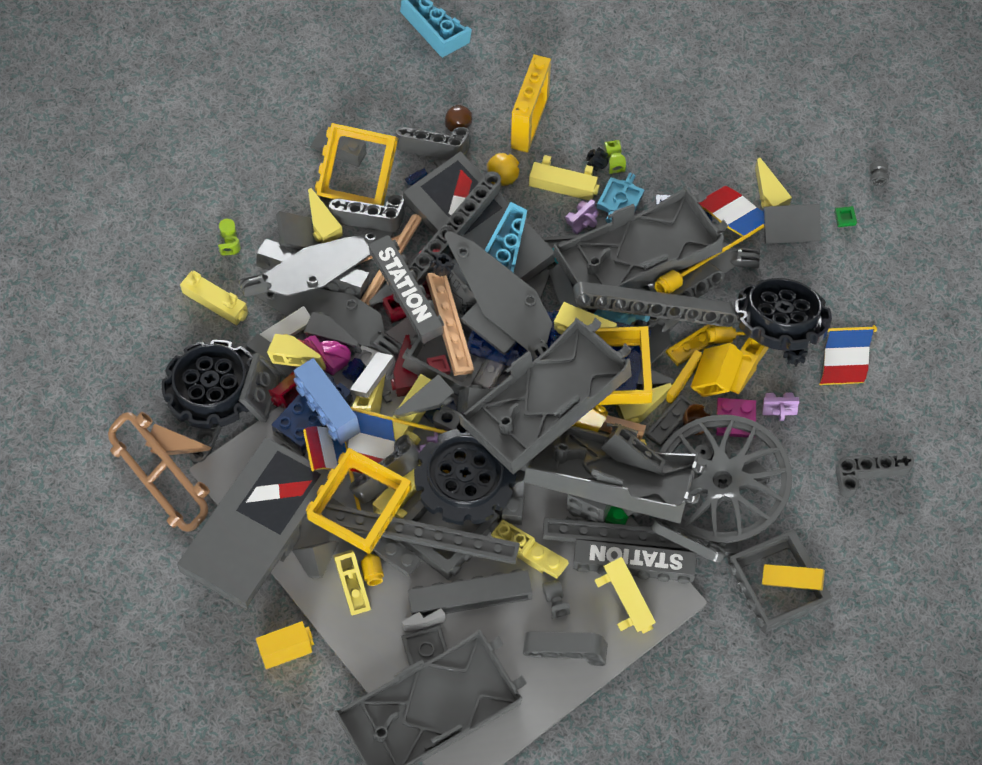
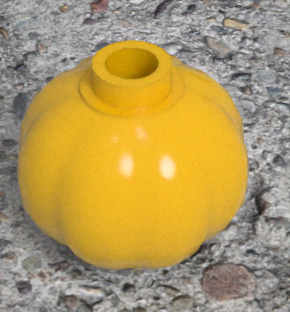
M498 153L488 161L487 171L498 173L501 177V185L506 186L517 180L519 176V162L512 154Z

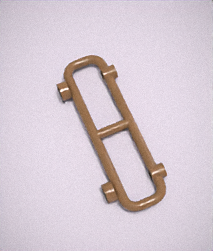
M130 412L121 414L109 428L108 438L113 445L110 452L116 457L122 456L168 513L169 517L166 521L170 526L174 528L178 526L186 532L195 530L208 514V504L204 498L210 493L209 488L202 482H197L195 486L192 485L147 430L153 423L150 416L144 412H140L138 416ZM126 420L131 421L162 459L149 476L145 474L128 453L125 444L116 437V431ZM166 467L171 470L200 506V513L190 524L184 522L183 516L175 511L153 483Z

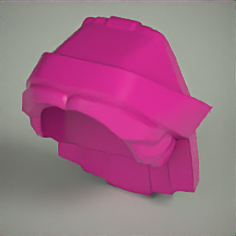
M315 335L304 340L306 346L321 355L326 366L325 371L330 375L334 376L335 373L346 367L351 359L350 349L337 341L319 342Z

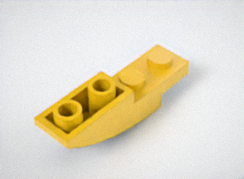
M750 337L747 339L740 350L743 352V356L730 391L740 394L756 371L757 364L769 349L768 347L759 344Z

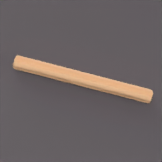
M417 214L411 216L396 241L400 248L398 250L400 255L422 221L421 217ZM380 270L361 299L367 305H369V300L379 292L385 282V278Z

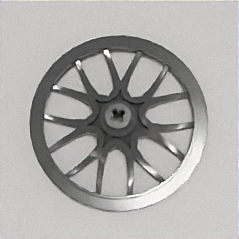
M735 415L706 416L678 429L666 441L659 453H674L679 445L683 443L689 454H696V451L686 439L703 431L712 446L714 456L712 461L703 459L698 454L697 463L702 466L708 463L706 472L700 473L701 476L693 479L689 492L691 495L698 492L708 494L707 499L688 521L682 518L681 523L670 521L671 523L710 542L731 543L759 534L779 517L790 496L792 470L789 457L783 445L772 432L755 421ZM727 427L721 444L718 446L708 429ZM732 428L750 433L740 453L736 457L729 459L726 455V446ZM754 436L758 437L770 448L747 454ZM769 454L775 455L780 468L753 474L743 472L744 467L749 463ZM781 474L779 494L758 482ZM719 483H722V484L726 483L727 488H724V487H721V488H720V484H719ZM745 488L757 489L775 498L776 501L768 513L765 514L747 501L740 494V491ZM724 499L733 505L737 520V531L717 532L718 503ZM739 504L760 516L761 519L753 525L741 529ZM711 507L713 532L691 525Z

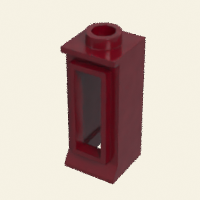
M294 371L272 390H268L272 397L271 401L276 407L286 409L299 395L296 389L297 385L294 382V378H296Z

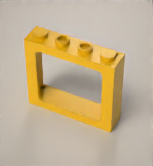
M535 54L532 57L512 110V149L529 152L549 97L550 58Z
M331 123V127H328L326 133L328 142L327 145H324L322 152L324 161L319 166L320 179L315 184L316 195L330 199H345L384 206L398 138ZM341 136L386 145L375 199L330 189L331 175Z
M648 326L599 328L595 333L610 346H624V344H627L628 346L637 345L641 348L643 390L613 391L598 405L652 403L653 392Z
M348 448L346 453L343 452L340 455L337 467L335 469L332 468L329 472L326 484L319 487L315 501H311L306 508L307 518L314 524L371 554L412 489L411 481ZM351 468H355L395 490V493L366 539L322 515L323 510Z

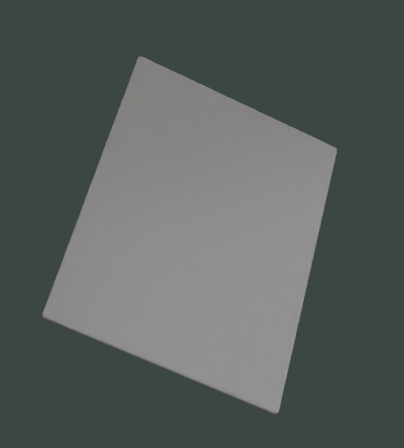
M408 318L386 332V334L403 344L405 335L409 334L411 341L415 334L417 335ZM443 335L426 342L416 358L426 363L427 358L445 355L451 370L449 376L463 383L468 374L454 376ZM465 338L472 364H474L481 352V348L476 343ZM398 349L399 352L397 355H394L395 362H397L401 349ZM356 353L351 356L346 367L335 373L334 376L330 375L334 378L335 384L341 383L348 389H351L364 371L363 368L352 361ZM392 373L389 379L385 380L383 392L391 390L389 395L392 402L386 404L382 397L379 413L389 417H393L394 412L406 397H397L396 390L392 391L390 379H394ZM504 374L501 375L494 387L501 384L507 377ZM454 394V396L452 397L454 399V403L457 406L458 396ZM352 395L353 402L349 405L350 407L353 406L356 398L355 395ZM277 407L269 413L267 422L257 421L208 455L204 461L198 462L190 468V472L197 482H202L209 488L210 493L208 495L217 506L265 437L280 445L282 443L287 445L273 434L271 425L285 410L284 408ZM424 416L418 423L434 428V425ZM417 427L413 430V433L421 439L417 445L418 448L420 445L428 443L427 436H434L433 431ZM293 448L289 449V450H291V451L297 453L298 455L302 456V455L299 454L297 451H295ZM307 451L306 454H305L304 456H302V457H304V458H306V459L309 460L308 451ZM457 457L456 460L461 461L464 460V458ZM476 462V463H475L476 465H479V466H480V465H483V463H481V462ZM348 471L332 498L347 508L357 509L354 494L349 489L351 480ZM353 472L354 480L363 474ZM486 479L480 480L482 483H488V482H489V481L486 480ZM524 483L522 525L513 526L534 537L537 543L568 560L569 564L558 577L564 594L562 604L568 602L570 605L569 615L552 619L551 601L547 602L542 584L556 580V578L546 572L541 573L518 557L516 564L473 556L468 562L465 561L461 565L460 572L456 576L452 575L449 580L422 559L421 564L408 577L380 557L384 573L383 582L375 586H369L364 581L360 563L367 553L309 521L307 516L299 527L301 537L293 549L322 542L337 541L339 544L333 555L353 550L371 610L351 616L333 556L322 578H310L293 551L286 557L284 562L279 560L271 572L273 577L368 694L395 679L394 675L409 667L401 638L402 635L413 633L404 632L402 629V621L412 616L408 590L415 586H432V584L438 582L443 584L451 583L456 579H463L464 581L470 580L475 576L488 577L497 572L506 574L516 569L528 570L532 588V600L445 614L446 621L440 624L448 649L479 629L485 635L488 642L495 640L499 636L503 645L494 652L511 681L518 679L522 675L527 682L526 685L517 690L522 696L521 705L422 761L424 765H504L707 604L704 597L691 583L682 584L675 580L664 582L659 581L657 578L640 579L637 576H632L656 623L652 624V630L644 634L642 631L637 632L633 625L620 631L617 624L628 619L629 616L611 581L598 588L594 580L604 575L594 571L583 573L573 569L576 542L543 539L544 518L566 519L568 516L574 520L577 518L578 521L587 520L581 517H574L567 511L566 493ZM417 491L401 509L408 513L420 500L422 491ZM383 492L365 504L360 502L361 510L373 513L372 504ZM494 510L497 514H499L500 523L502 521L503 511ZM429 511L418 521L473 533L481 524H472L471 520H465L463 525L452 524L442 520V513L432 514ZM630 516L626 525L639 526ZM393 539L394 541H396L397 543H399L401 546H403L404 548H406V547H405L404 545H402L400 542H398L397 540ZM431 547L445 559H450L456 553ZM571 632L599 634L608 644L606 664L604 666H594L587 663L585 659L534 658L525 656L523 654L525 633Z

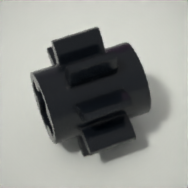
M600 147L597 150H590L586 157L587 165L593 166L595 171L598 168L604 169L609 162L608 153Z
M445 253L435 254L434 259L430 262V267H433L432 273L439 277L449 276L455 265L451 263L452 257Z
M804 349L786 351L783 354V358H787V364L791 363L797 367L800 362L805 363L808 351H804Z

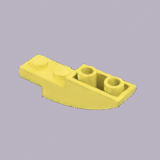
M502 520L491 533L493 538L520 543L517 557L541 573L546 572L558 579L569 564L567 559L537 543L534 537L505 520Z

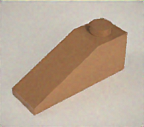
M157 424L153 425L150 432L168 455L204 452L211 449L210 446ZM146 441L145 445L151 447L149 443ZM151 447V451H150V452L157 454V453L154 451V449Z

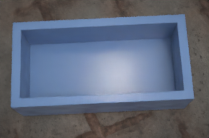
M314 358L294 370L296 377L294 382L297 385L298 393L302 397L305 396L307 398L309 408L312 411L316 410L320 423L323 426L327 425L328 433L334 441L337 439L342 445L361 432L356 414Z

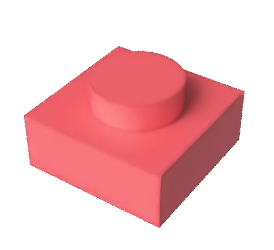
M445 355L427 358L426 363L447 375L450 374L451 370Z

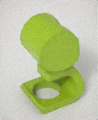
M620 141L604 142V151L608 153L607 157H610L609 174L625 172L626 159L621 154ZM617 166H621V167H622V168H620V169H618V170H613V168H615V167H617Z
M227 218L221 220L219 229L225 244L218 245L219 252L223 256L235 255L241 249L235 223ZM230 248L232 250L224 251L223 249Z

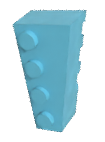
M401 0L400 12L442 58L470 43L472 29L468 26H462L455 17L453 19L449 17L442 8L439 9L433 6V2L430 0Z
M510 202L485 251L510 271L514 272L527 210Z

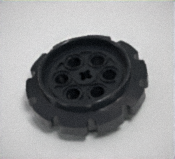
M771 278L758 281L756 285H747L739 292L734 306L735 314L738 318L737 321H740L739 328L759 344L775 350H800L808 348L810 343L815 345L820 343L827 336L832 321L830 308L825 307L826 301L817 292L801 282L787 278Z
M212 340L210 344H204L201 341L186 347L184 355H176L169 362L165 369L167 378L162 379V394L165 402H169L167 404L169 411L179 421L189 420L190 426L201 429H210L213 424H219L220 427L236 422L240 419V412H249L239 399L253 356L242 346L234 348L232 342L226 340ZM258 373L257 385H260V373Z
M458 429L444 432L438 435L437 443L428 442L418 456V462L421 465L416 466L414 469L415 489L422 491L420 501L424 507L432 514L442 513L443 521L457 525H463L465 520H471L472 524L488 521L493 518V511H503L513 496V490L510 487L516 485V473L512 474L468 431L464 434H461ZM462 457L464 460L458 461L456 458ZM476 462H482L483 465H480V466H479V465H476L475 463H476ZM443 470H449L450 473L445 474V473H442L441 471H443ZM486 479V480H488L489 482H488V483H482L480 480ZM453 487L456 490L448 491L447 488ZM473 492L475 495L468 496L466 493Z

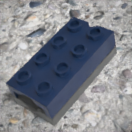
M324 371L347 404L350 405L353 402L350 389L341 383L335 384L334 378ZM299 394L271 425L273 434L304 456L307 452L303 430L307 427H327V425L323 426L320 423L316 410L312 411L307 404V398Z

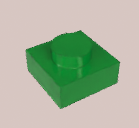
M853 206L835 208L834 213L838 227L856 226L857 219Z
M612 506L605 519V523L626 525L630 516H627L622 508Z

